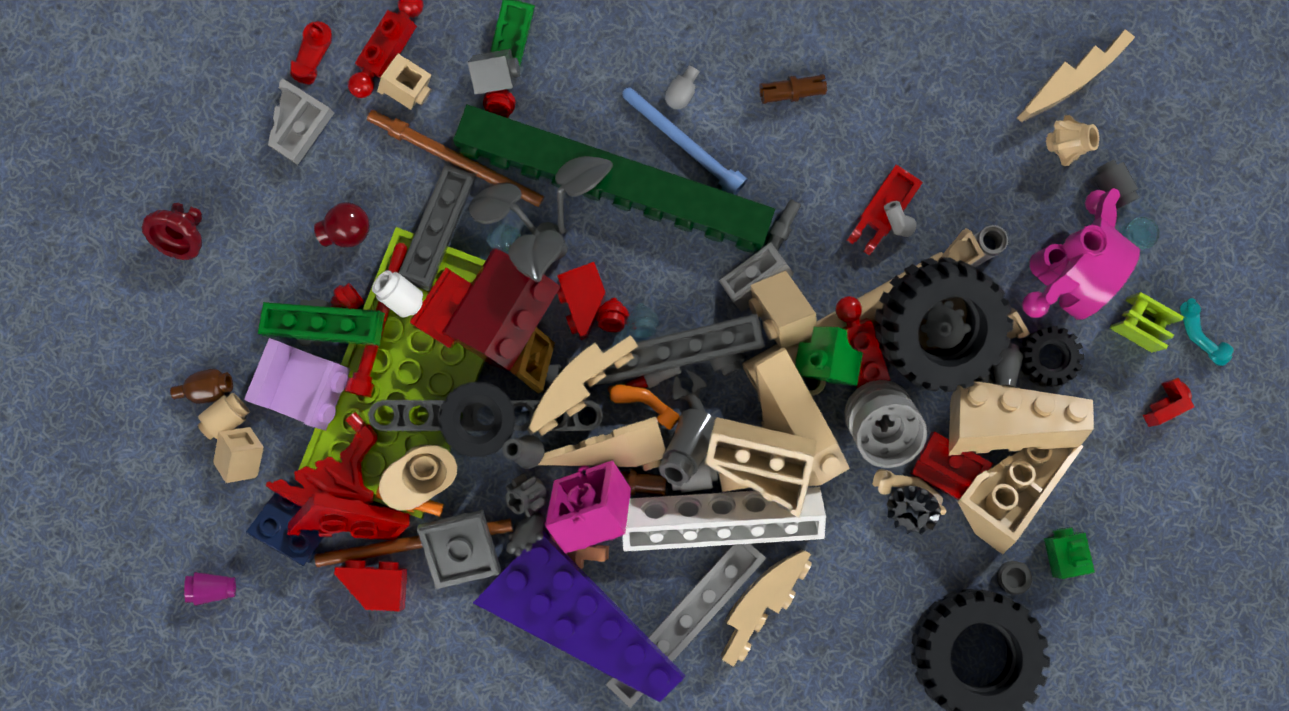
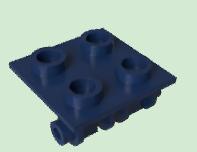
M286 481L289 485L295 486L292 483ZM276 492L246 531V534L302 566L307 562H312L317 553L315 550L324 538L319 536V530H300V535H287L288 522L302 507Z

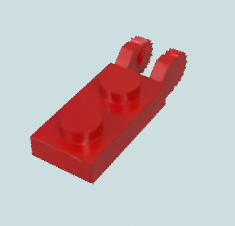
M896 164L859 217L860 222L847 241L851 244L857 242L865 226L869 225L877 231L865 246L864 253L870 256L883 236L886 237L892 229L884 206L889 202L899 201L904 211L923 182Z

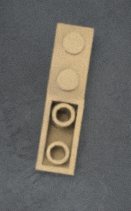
M630 335L605 353H602L597 344L594 343L570 362L541 398L527 429L530 435L538 431L543 436L558 425L555 420L565 412L571 417L586 407L583 400L590 394L583 384L587 382L589 387H592L606 377L605 369L613 364L618 369L632 360L634 357L631 352L638 347L632 336Z
M801 549L783 558L761 574L745 590L725 619L726 623L734 627L735 630L720 655L723 661L733 667L737 660L744 661L752 645L748 642L754 630L757 632L761 630L768 617V614L764 613L766 607L778 614L781 608L787 609L796 593L792 590L798 578L803 580L811 567L812 562L808 561L810 553Z

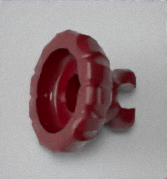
M173 203L171 211L157 210L147 215L143 220L141 228L147 241L166 256L180 260H190L198 256L202 247V237L196 228L202 221V213L197 208L191 206L189 212L184 213L183 204Z

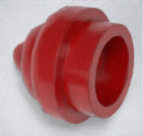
M507 89L487 92L484 96L483 106L485 111L508 118L515 110V97Z
M350 283L344 287L339 285L333 291L334 296L331 298V307L359 309L365 304L360 294Z
M611 298L600 306L596 319L602 330L620 332L628 323L629 312L617 298Z

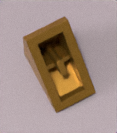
M536 327L510 372L535 392H542L555 342Z

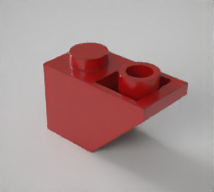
M595 262L557 275L560 282L558 285L561 286L557 292L561 304L568 303L571 314L565 317L572 335L579 333L581 340L588 337L596 320L597 312L606 298V292Z
M345 560V566L335 567V576L365 610L401 611L405 609L407 568H399V562L379 561L378 567H365V560Z

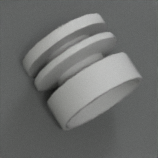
M886 380L868 382L857 388L849 397L844 410L845 423L859 451L868 462L874 466L884 468L898 467L913 460L923 449L927 439L926 423L906 390L897 383Z

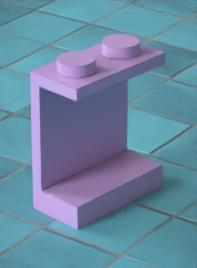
M269 338L244 400L304 422L303 424L326 431L328 424L335 416V407L340 394L346 388L350 368Z

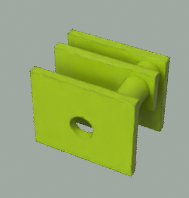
M1142 292L1126 297L1125 301L1133 306L1130 310L1123 312L1122 316L1126 319L1112 324L1110 329L1151 353L1167 349L1168 345L1162 341L1173 338L1174 334L1167 331L1165 327L1182 321L1184 316ZM1145 312L1154 317V323L1143 317L1142 314Z

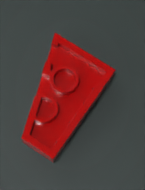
M314 493L288 522L287 535H300V530H319V536L332 537V533L351 532V536L354 538L395 540L410 525V514L397 511L391 507L369 505L361 500H346L334 497L330 493Z

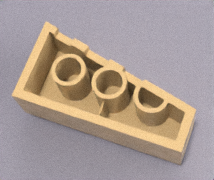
M974 381V385L966 389L957 385V390L953 392L950 401L949 455H960L962 452L976 451V454L989 453L991 450L998 449L1021 451L1023 448L1037 447L1038 449L1080 447L1094 430L1093 400Z

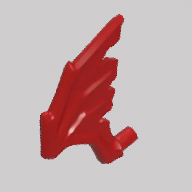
M354 412L346 419V422L353 428L356 434L352 443L340 453L342 463L330 456L324 460L316 461L315 466L317 469L305 466L295 471V480L303 485L304 488L291 486L283 479L272 483L269 481L265 486L301 507L314 493H330L334 497L346 500H361L366 504H370L374 501V492L366 488L363 483L362 460L377 442L378 435L369 423L366 424Z

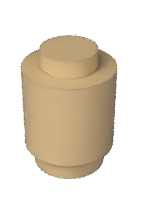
M231 393L229 396L223 395L198 415L201 421L198 424V428L208 439L211 440L214 437L217 439L219 432L233 430L246 420L245 416L250 411L235 393Z

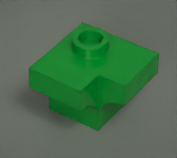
M814 326L811 343L799 342L795 367L802 378L816 379L832 384L857 385L863 352L854 350L850 346L847 338L848 330L839 327Z

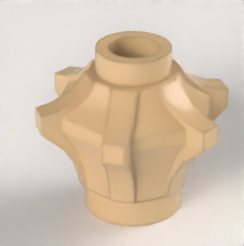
M1065 115L1063 121H1056L1054 124L1055 130L1053 133H1049L1046 138L1048 150L1055 152L1059 156L1063 166H1069L1074 160H1078L1080 155L1086 154L1088 151H1095L1099 145L1097 127L1094 124L1079 123L1070 115Z

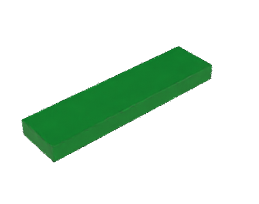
M263 302L258 334L267 337L380 346L385 313L376 310Z

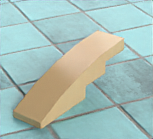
M1125 29L1104 52L1095 45L1075 68L1064 62L1017 119L1021 122L1051 109L1079 91L1111 64L1131 43L1135 36Z

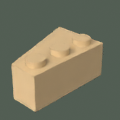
M716 417L705 464L741 485L745 483L762 493L763 498L770 502L772 500L790 509L791 514L800 518L815 459L816 440Z

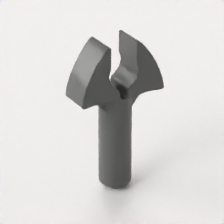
M688 370V375L693 382L692 393H689L688 390L681 387V382L678 375H676L673 384L674 401L682 398L687 401L690 409L705 412L699 394L701 389L707 387L706 382L697 374Z

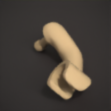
M885 469L876 471L872 484L875 487L879 486V493L889 494L892 487L918 486L932 493L939 502L940 515L946 514V508L942 506V496L922 479L912 476L894 475L891 471Z

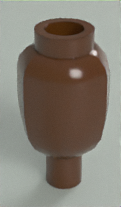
M217 369L203 370L191 374L183 385L171 387L170 393L174 400L186 397L189 401L196 404L215 402L223 395H226L227 392L233 390V380L228 372L222 373Z

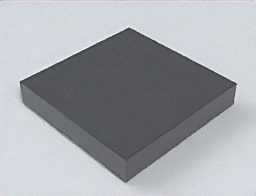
M483 510L418 525V535L436 589L500 575V564Z

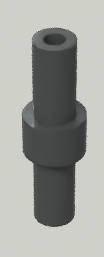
M792 199L788 201L779 221H775L769 231L771 236L767 244L771 242L777 251L782 241H787L792 231L790 226L801 206L800 203Z

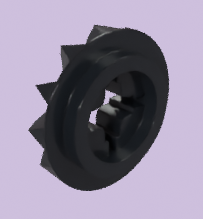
M904 486L896 489L890 495L886 505L888 508L887 517L896 520L894 522L895 528L902 525L905 526L907 534L915 531L922 535L928 529L933 530L941 514L940 505L935 496L918 486ZM909 504L914 511H919L917 519L912 513H906Z

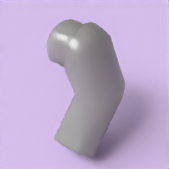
M892 201L884 206L895 235L909 237L915 232L917 226L915 219L904 214L899 201Z

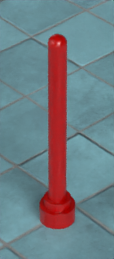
M398 243L394 247L388 270L392 273H399L406 257L407 246L404 243ZM378 301L376 311L385 313L382 338L390 308ZM365 345L357 373L354 372L352 378H348L345 388L346 392L371 398L374 384H372L373 377H370L379 346Z

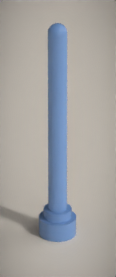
M632 88L623 90L622 96L628 103L720 180L718 184L722 186V191L736 195L746 184L748 179L739 171L734 172L732 169L728 171Z

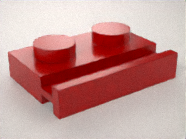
M445 268L424 299L420 310L410 320V323L449 349H452L456 341L444 334L443 330L471 286V283L450 269Z
M934 431L931 432L910 474L960 500L974 479L984 471H988L993 463L971 451L962 452L960 455H949V439Z

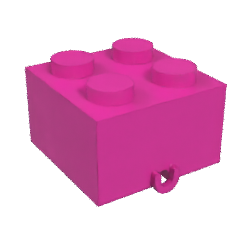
M613 460L592 468L585 465L581 466L577 473L554 480L545 526L565 554L626 534L631 488Z

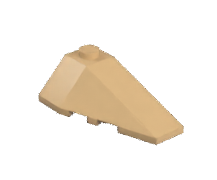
M653 417L615 429L608 435L594 436L579 442L577 445H568L546 452L537 466L585 465L594 467L613 460L617 467H638L642 465L643 470L647 471L660 467L661 459H663L666 449L657 418Z
M1084 446L1053 449L1023 448L1012 456H1008L993 468L978 475L958 501L974 533L1003 555L1019 539Z

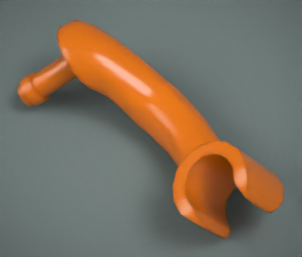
M619 384L608 387L612 402L616 404L642 402L659 414L656 417L658 423L669 430L679 420V414L665 405L648 389Z

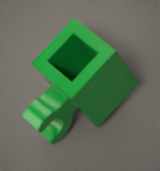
M1073 527L1053 530L1054 536L1044 538L1052 577L1066 579L1095 573L1086 533L1074 532Z

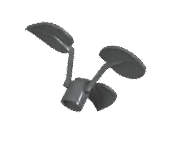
M584 156L568 161L558 170L555 176L557 184L560 185L557 190V226L551 222H544L535 228L519 206L515 204L522 196L521 190L516 185L510 183L494 184L479 192L473 198L471 204H469L470 215L476 222L491 224L506 217L510 210L514 211L531 231L532 235H523L516 239L509 248V257L521 273L540 282L547 268L554 261L563 258L568 251L562 236L566 232L563 201L565 192L569 196L574 197L588 192L608 174L613 167V163L603 158Z

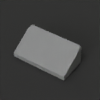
M770 242L721 278L719 282L733 303L742 312L749 308V300L752 299L751 284L783 271H787L790 277L794 273Z

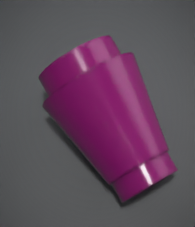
M195 572L194 576L185 577V602L194 603V606L236 596L235 577Z

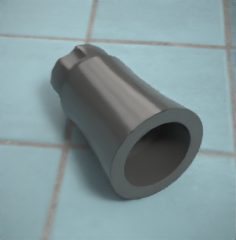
M688 409L681 413L675 433L659 467L660 475L669 483L677 486L688 483L706 457L715 423V418L710 414L697 409Z

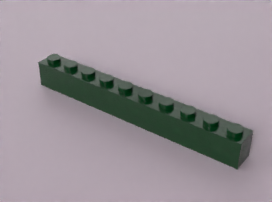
M467 104L453 139L456 147L460 149L459 153L475 160L479 156L491 159V165L504 170H508L509 166L520 169L521 175L533 180H539L540 176L552 180L551 184L557 188L560 185L555 180L556 173L568 161L584 156L610 160L613 163L611 170L594 188L582 194L583 196L596 201H600L601 197L612 200L614 207L625 211H631L632 207L644 211V217L661 222L662 218L674 221V226L683 231L692 232L693 228L704 231L706 238L716 242H723L724 239L736 242L735 247L745 252L753 253L755 249H762L775 212V208Z

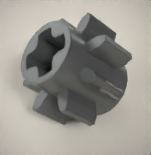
M522 473L505 487L508 491L505 496L506 503L510 510L516 514H521L525 511L527 517H530L546 504V501L543 499L546 496V488L542 481L534 476L527 479L525 474Z

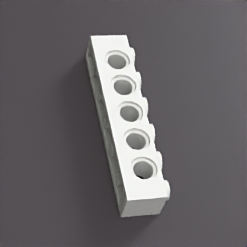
M807 487L800 518L791 514L790 509L774 500L770 502L763 498L762 493L758 491L631 498L629 501L626 534L623 535L624 551L824 539L826 513L820 487Z

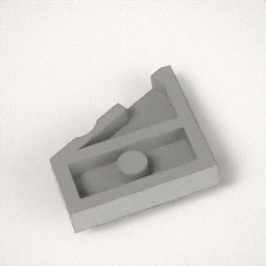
M282 78L279 83V88L282 90L280 104L275 106L273 115L274 127L270 131L268 145L298 165L334 115V112L320 101Z

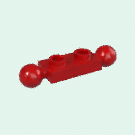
M398 0L399 12L397 14L387 10L355 62L362 69V72L353 74L348 81V88L353 96L366 98L371 95L374 90V76L381 78L396 55L402 52L417 26L410 18L421 14L424 6L423 0Z
M851 296L841 298L836 304V315L847 324L843 329L848 330L847 338L850 346L854 350L863 352L858 384L855 385L856 389L872 381H891L879 348V342L876 339L872 321L868 318L859 321L862 314L860 301Z

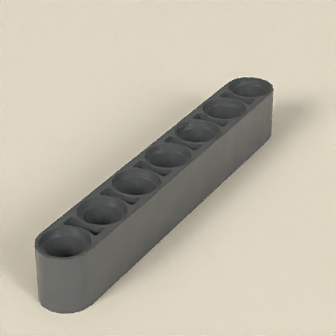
M445 400L378 401L369 409V422L374 428L382 431H441L439 417ZM510 400L514 408L523 406L529 413L527 422L523 425L515 424L514 431H528L531 418L540 401ZM584 401L586 406L590 407L594 412L592 423L583 425L578 420V412L571 417L565 412L562 414L558 425L550 431L594 430L602 422V410L595 402ZM475 402L463 409L460 423L464 431H490L494 422L490 425H482L477 420L478 410L483 406H487L486 404ZM384 405L389 406L394 411V419L388 425H381L375 419L376 410ZM415 406H423L428 411V420L423 425H415L409 419V412Z

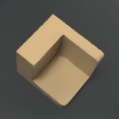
M251 427L221 431L218 433L213 462L225 483L253 479L258 476L264 447Z

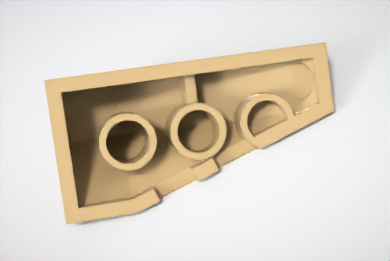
M783 347L755 363L758 399L761 403L763 422H761L762 428L816 440L815 459L808 486L822 485L850 469L834 435L787 350Z

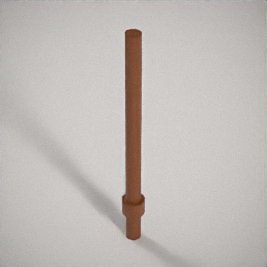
M373 109L368 114L367 121L388 131L389 136L399 141L404 139L467 172L475 174V176L493 185L498 183L514 184L522 192L520 199L538 208L540 207L544 199L543 195L409 128L408 123L398 118L393 120Z
M511 518L487 523L490 535L513 532ZM419 535L319 553L315 554L314 559L316 567L344 563L345 560H360L423 547Z

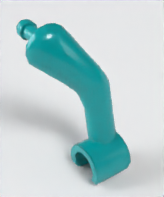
M1188 299V301L1181 305L1180 312L1184 316L1183 322L1189 339L1208 353L1209 358L1216 365H1226L1232 359L1233 347L1226 342H1221L1217 346L1205 336L1201 329V307L1195 299Z

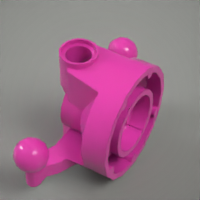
M1113 188L1107 192L1103 190L1092 191L1085 200L1086 209L1090 214L1095 215L1092 225L1069 235L1063 245L1052 244L1031 256L1029 263L1032 273L1047 287L1043 293L1030 292L1024 297L1022 307L1028 316L1032 318L1044 316L1048 312L1050 305L1055 303L1060 296L1059 305L1063 310L1076 320L1086 319L1107 304L1125 284L1139 260L1140 249L1115 229L1117 217L1116 202L1120 197V192L1117 189Z

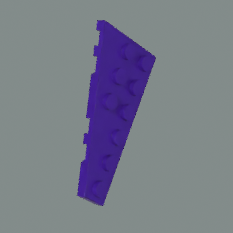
M544 531L543 538L540 541L537 540L530 551L524 549L522 554L517 556L473 602L475 605L658 702H661L685 678L681 670Z

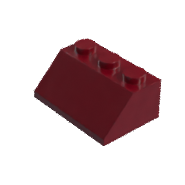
M493 248L444 328L443 333L493 367L510 371L561 286L545 274L540 282L529 278L514 266L509 254Z

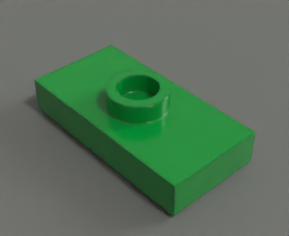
M502 0L490 52L511 49L512 58H517L521 67L535 5L517 0Z

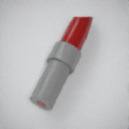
M678 367L640 376L625 385L652 388L660 384L659 382L680 374L681 370Z

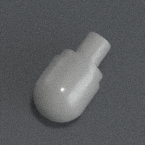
M688 66L683 76L677 75L672 80L665 93V100L668 106L678 110L685 108L689 104L696 89L694 81L699 74L696 68Z

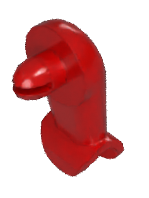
M311 22L303 30V39L296 61L291 60L290 75L298 83L304 85L314 83L317 77L316 69L332 42L331 29L324 22Z

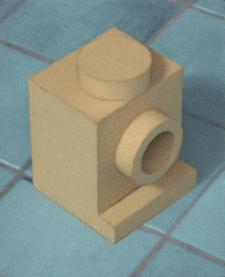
M397 54L382 74L377 92L381 95L387 94L411 110L416 103L422 106L428 98L431 89L427 86L431 74L400 54Z

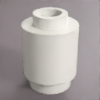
M389 270L384 271L373 284L372 291L376 294L377 300L400 317L404 318L414 315L420 310L423 303L422 291L399 273H392Z

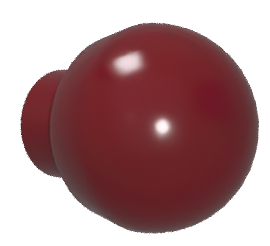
M349 202L335 205L327 212L324 220L314 225L316 238L324 247L333 244L344 248L355 247L366 239L370 229V222L366 212L360 206Z

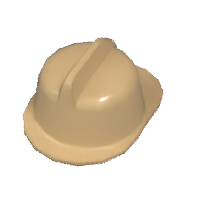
M418 445L412 447L403 457L392 463L383 472L379 481V493L382 500L389 507L397 510H411L422 505L453 483L457 475L456 460L447 449L438 445Z

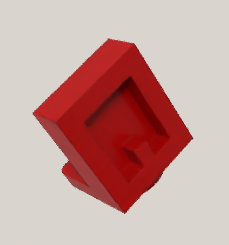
M1179 378L1162 383L1169 398H1162L1149 405L1152 411L1142 415L1148 427L1161 425L1195 407L1191 401L1192 393L1190 389Z

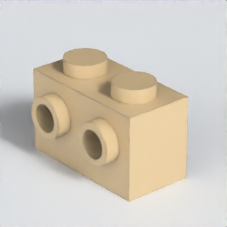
M787 271L750 285L752 299L749 300V307L752 314H758L763 321L764 331L770 340L775 339L780 348H788L812 338L813 328L817 326L816 312Z

